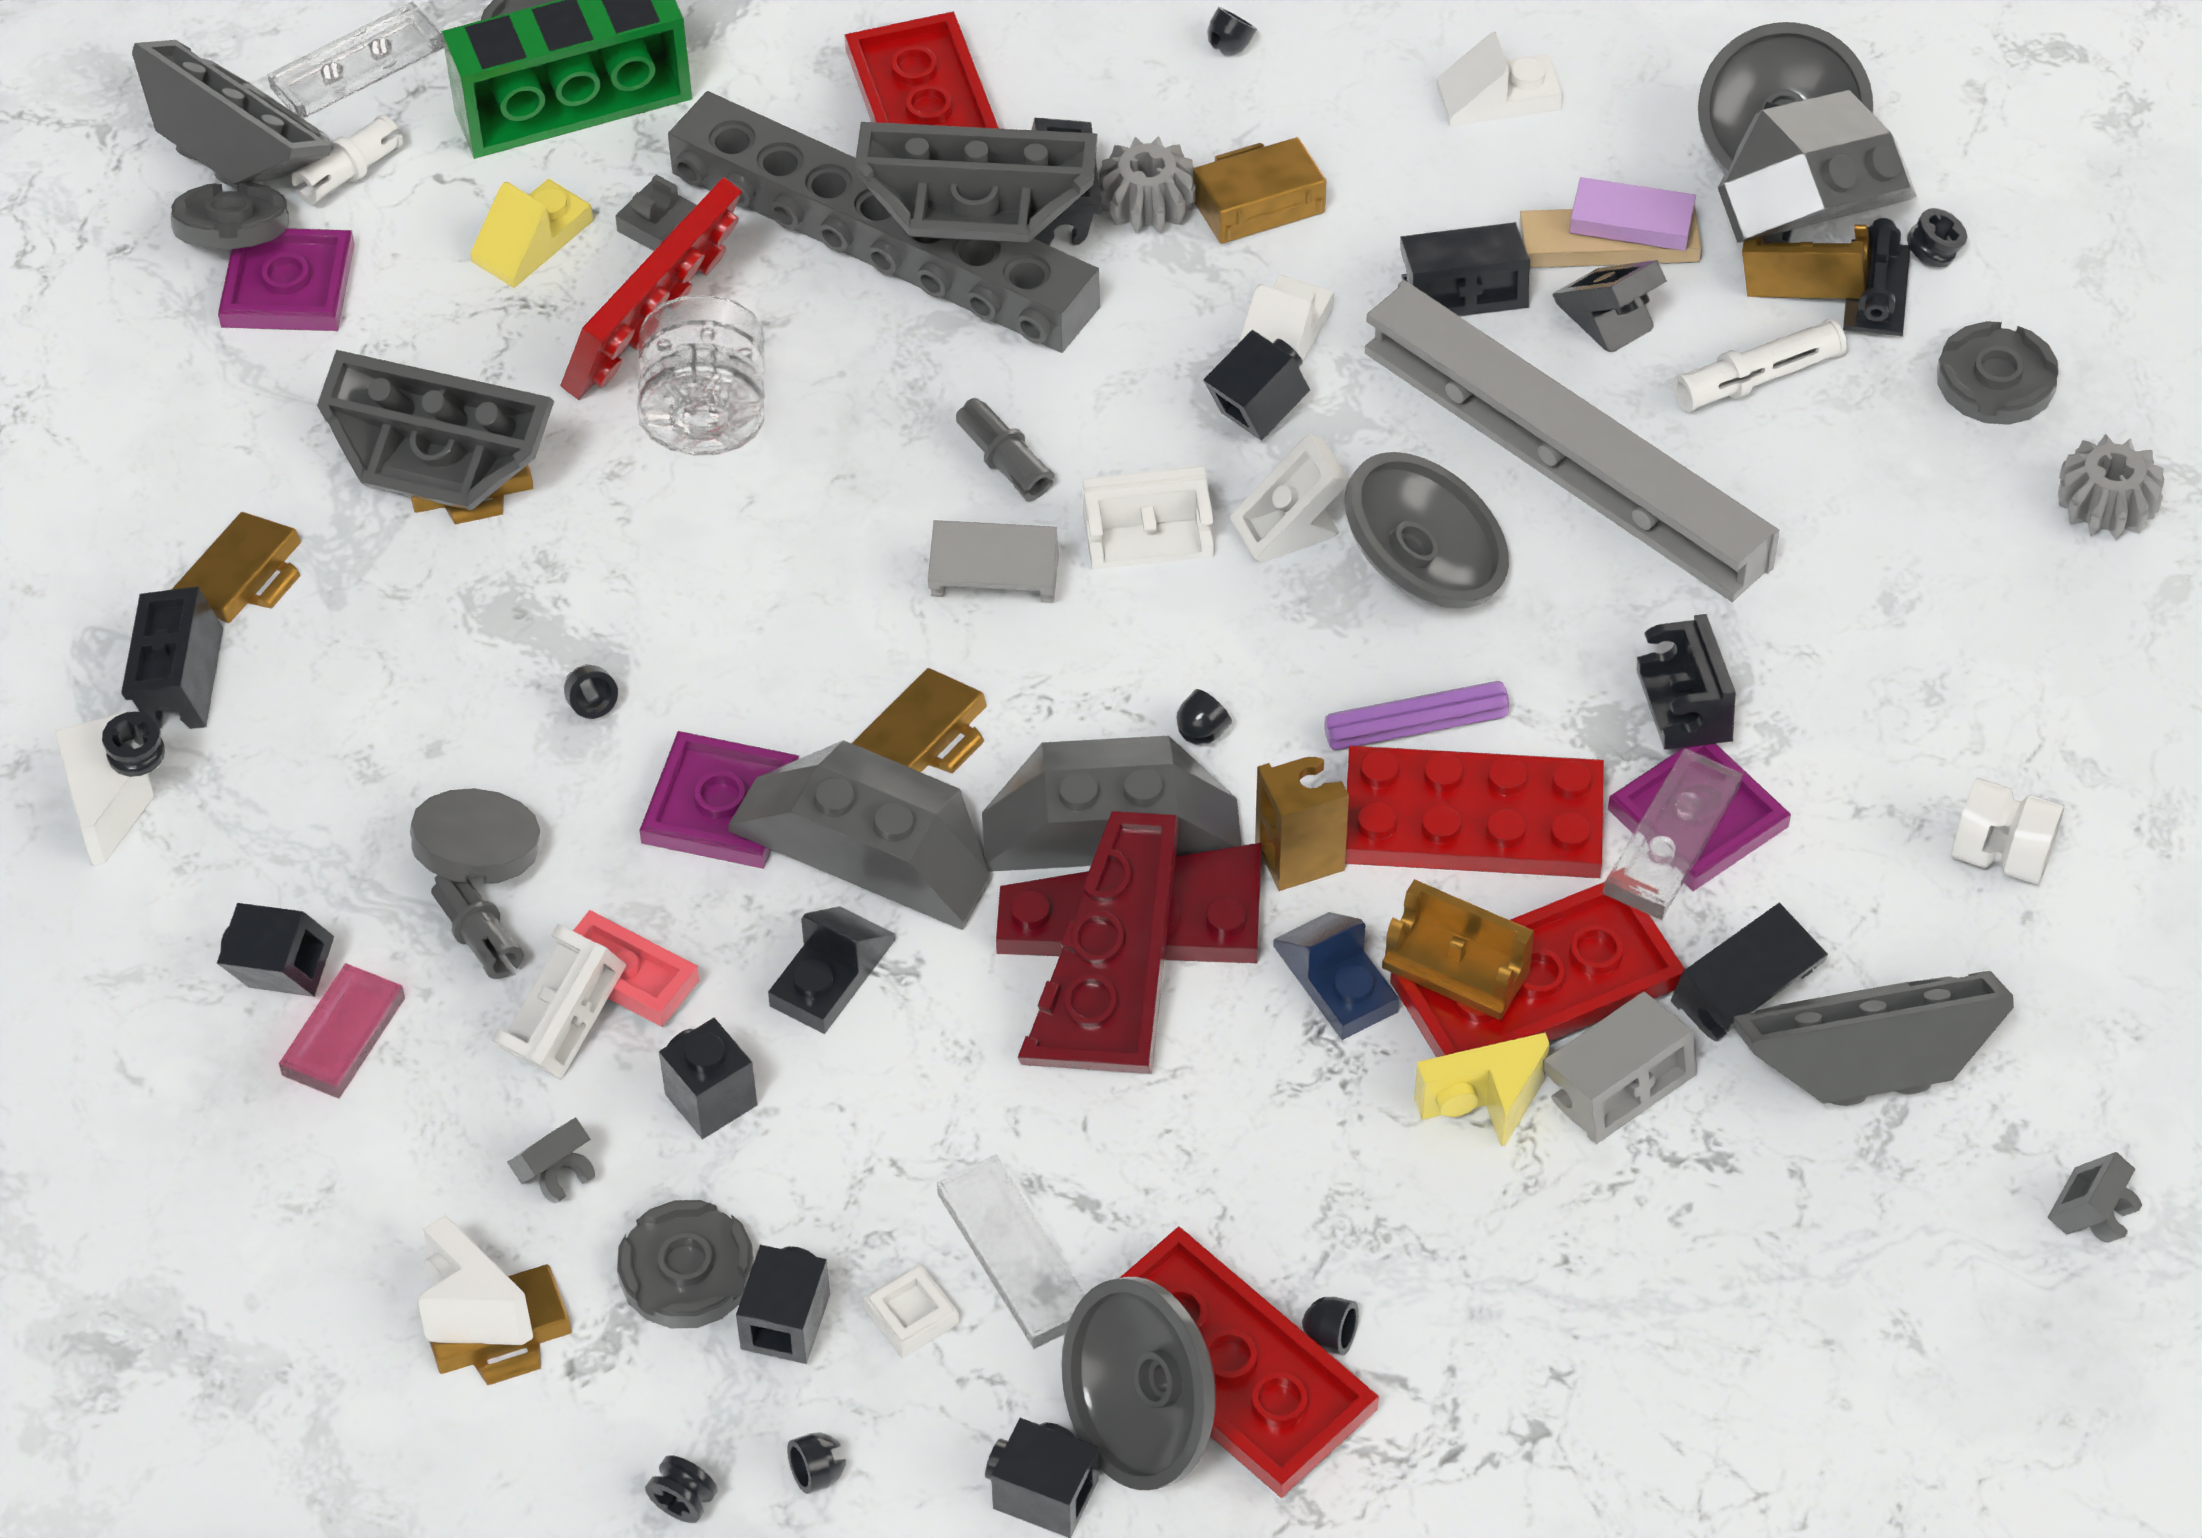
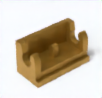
M1854 225L1855 241H1851V243L1763 242V237L1745 241L1743 243L1742 256L1747 297L1859 299L1860 295L1867 290L1872 257L1868 225Z
M1304 757L1275 767H1271L1270 763L1257 766L1255 843H1261V856L1278 891L1345 871L1349 794L1343 782L1323 783L1317 788H1307L1300 782L1303 777L1317 775L1324 770V760L1319 757Z
M1414 879L1406 891L1403 905L1404 912L1401 920L1393 917L1390 921L1382 969L1501 1020L1529 974L1534 931Z

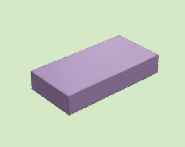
M1580 177L1571 215L1569 233L1686 251L1696 194Z

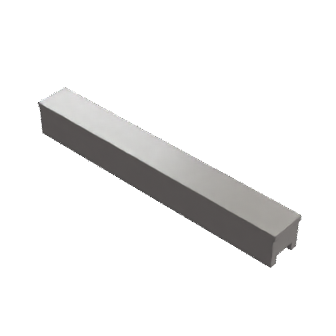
M1401 281L1395 291L1367 313L1366 322L1375 327V338L1365 345V354L1732 603L1764 573L1768 574L1773 570L1780 532L1778 528L1407 281Z

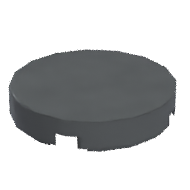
M207 184L190 189L174 200L171 205V228L176 238L198 247L208 249L252 247L271 241L286 231L289 224L287 201L280 192L261 184H237L238 191L223 192L222 184Z
M1985 321L1965 326L1948 338L1938 360L1937 385L1945 400L1961 414L1989 424L2010 425L2030 420L2045 410L2056 392L2058 360L2049 344L2033 331L2017 326L2016 331L2001 328L2002 322Z
M476 788L449 790L429 797L415 809L410 827L411 848L414 857L424 867L443 878L454 882L467 883L468 875L475 877L485 876L484 884H493L517 877L535 863L541 830L535 814L520 801L500 792Z
M674 1200L649 1209L636 1220L637 1226L630 1231L628 1237L626 1238V1234L624 1235L618 1247L617 1273L619 1283L628 1304L646 1320L670 1329L699 1328L723 1319L740 1304L754 1264L752 1243L743 1224L732 1214L730 1218L727 1214L717 1211L716 1205L702 1200Z

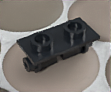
M1879 218L1868 227L1872 257L1867 290L1860 295L1859 299L1846 298L1843 330L1903 336L1910 248L1908 245L1900 244L1901 232L1892 220Z

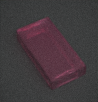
M345 963L280 1060L281 1075L340 1099L404 1001L403 986Z

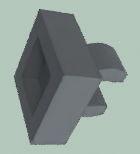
M656 174L652 181L639 193L637 192L632 200L615 215L617 232L655 251L697 205L678 195V188L674 183Z
M576 1117L559 1126L507 1161L521 1184L540 1174V1189L543 1195L553 1203L566 1197L563 1188L557 1181V1173L561 1167L572 1169L582 1184L595 1177L594 1167L585 1156L573 1153V1151L591 1140Z
M2118 1152L2075 1167L2047 1218L2066 1235L2090 1227L2092 1233L2103 1242L2109 1243L2125 1237L2128 1230L2116 1220L2113 1210L2122 1217L2140 1210L2142 1203L2139 1197L2132 1190L2126 1188L2136 1169Z

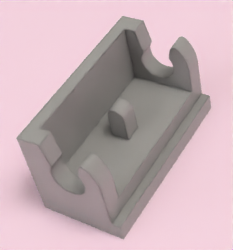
M933 520L928 571V588L931 589V596L943 597L945 586L1040 591V595H1042L1041 602L1054 603L1059 560L1057 527Z
M1643 991L1543 1060L1544 1072L1556 1085L1563 1088L1553 1094L1551 1098L1567 1117L1587 1132V1137L1591 1141L1598 1144L1696 1075L1693 1029Z

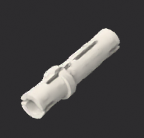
M1827 319L1818 325L1778 338L1742 353H1738L1735 350L1722 353L1718 356L1715 363L1685 374L1676 375L1673 378L1675 398L1684 411L1691 412L1700 406L1727 396L1733 399L1747 396L1751 392L1752 387L1793 373L1831 357L1843 355L1847 348L1845 334L1836 320Z

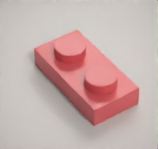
M591 910L588 911L573 930L583 937L608 948L627 964L608 999L661 1027L666 1024L700 981L697 965Z

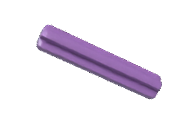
M1493 681L1329 713L1325 716V735L1330 748L1340 750L1349 748V746H1360L1503 718L1509 713V697L1503 682Z

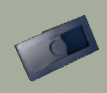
M1328 912L1273 940V947L1341 1040H1344L1398 1013L1399 997L1364 952L1366 925L1362 919Z

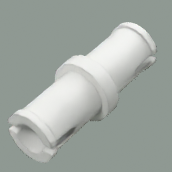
M379 115L373 122L349 138L341 136L332 141L333 145L329 156L310 163L292 173L293 186H297L303 181L307 183L302 188L296 190L298 195L305 202L313 205L344 182H356L364 177L368 166L392 150L402 146L403 139L401 133H397L391 138L387 136L398 129L397 125L386 115Z

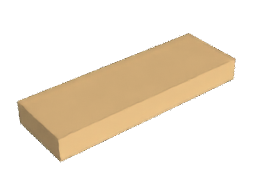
M1695 206L1686 251L1569 233L1573 209L1520 211V235L1530 259V268L1623 265L1658 260L1659 263L1700 262L1701 242Z

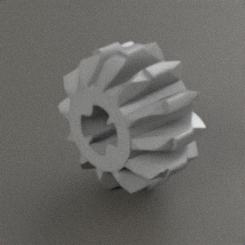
M1159 136L1151 144H1143L1137 137H1134L1130 148L1114 145L1110 158L1102 160V167L1099 170V187L1103 210L1110 212L1115 225L1131 222L1135 233L1143 226H1152L1160 233L1165 222L1181 225L1185 211L1192 209L1193 202L1196 199L1192 159L1184 157L1180 144L1164 147Z
M2106 434L2098 442V445L2082 440L2079 448L2075 450V454H2069L2067 460L2062 464L2059 476L2061 481L2058 489L2059 505L2068 509L2070 524L2088 523L2090 536L2099 529L2108 530L2116 540L2124 532V529L2139 534L2143 526L2147 524V520L2154 519L2155 513L2159 512L2163 499L2161 492L2164 484V468L2154 465L2152 450L2135 451L2131 438L2122 445L2114 444Z

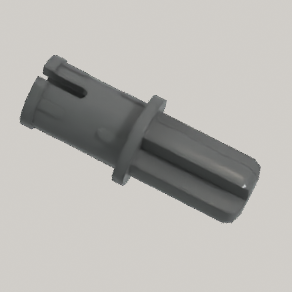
M978 398L968 400L964 407L957 411L956 422L983 450L986 465L989 468L998 469L1004 474L1026 501L1036 500L1049 490L1053 484L1052 479L1055 478V474L1025 444V435L1019 429H1009L992 409Z
M437 875L435 877L436 884L431 889V894L452 922L451 932L457 942L467 944L482 964L488 977L501 979L512 974L499 957V954L501 956L505 954L510 963L517 969L523 961L524 953L501 925L500 912L496 905L489 901H484L468 878L467 883L450 881Z

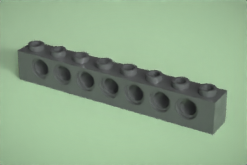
M706 91L668 132L672 174L679 176L686 183L698 185L711 191L725 177L742 190L736 206L746 207L774 220L783 228L794 229L824 243L833 251L846 253L872 265L883 274L898 277L921 288L933 297H941L971 311L983 320H991L1015 331L1030 342L1041 343L1063 353L1100 308L1098 267L1034 238L1030 242L909 236L855 174V157L710 91Z

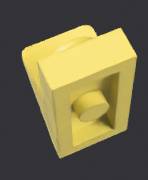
M549 178L529 195L509 182H504L497 192L470 253L471 261L515 288L593 222L591 204Z
M1546 1033L1417 1062L1414 1099L1421 1119L1424 1120L1441 1115L1458 1117L1469 1113L1476 1107L1486 1105L1500 1145L1505 1146L1545 1081L1546 1073L1544 1072L1543 1060L1548 1057L1550 1044Z

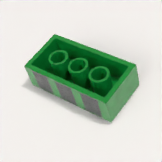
M556 0L441 31L454 111L474 159L692 100L684 18L676 0Z

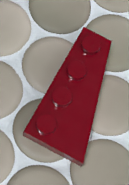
M1111 811L1083 885L1084 894L1074 920L1069 921L1062 939V951L1051 980L1046 981L1037 1005L1039 1011L1029 1037L1025 1036L1017 1058L1021 1065L1152 1074L1179 833L1177 815Z
M1261 843L1176 856L1165 960L1257 964ZM1089 871L1000 886L996 932L997 954L1060 956L1062 939L1069 921L1074 920L1084 894L1083 885Z

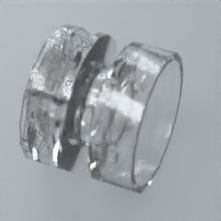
M693 295L664 302L646 316L639 331L640 376L638 378L639 395L637 409L639 425L649 438L671 451L693 456L719 455L741 448L755 438L765 421V387L763 377L765 373L764 327L755 314L734 300L713 295Z

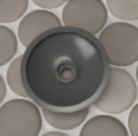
M1778 22L1762 25L1748 30L1730 41L1709 65L1701 84L1698 100L1700 131L1711 156L1725 172H1728L1755 114L1764 110L1766 101L1778 105H1786L1850 90L1873 113L1871 84L1862 63L1854 52L1831 33L1808 24L1796 22Z
M1385 452L1366 459L1349 478L1346 485L1344 503L1352 535L1369 563L1392 585L1420 601L1449 608H1469L1480 605L1489 600L1502 586L1509 568L1508 547L1504 534L1484 501L1455 474L1428 459L1401 452Z
M1139 1277L1117 1278L1098 1284L1076 1306L1064 1337L1062 1383L1071 1422L1079 1440L1098 1447V1467L1114 1481L1136 1490H1154L1171 1486L1184 1479L1198 1464L1207 1447L1216 1411V1383L1209 1350L1193 1318L1182 1304L1162 1286Z

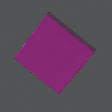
M287 228L284 233L271 241L252 247L231 249L218 310L221 328L338 331L355 245L352 230Z
M678 731L639 830L641 844L764 869L771 849L729 832V823L758 776L798 760L799 755Z
M1717 744L1681 748L1610 795L1608 810L1693 892L1787 829L1791 813Z

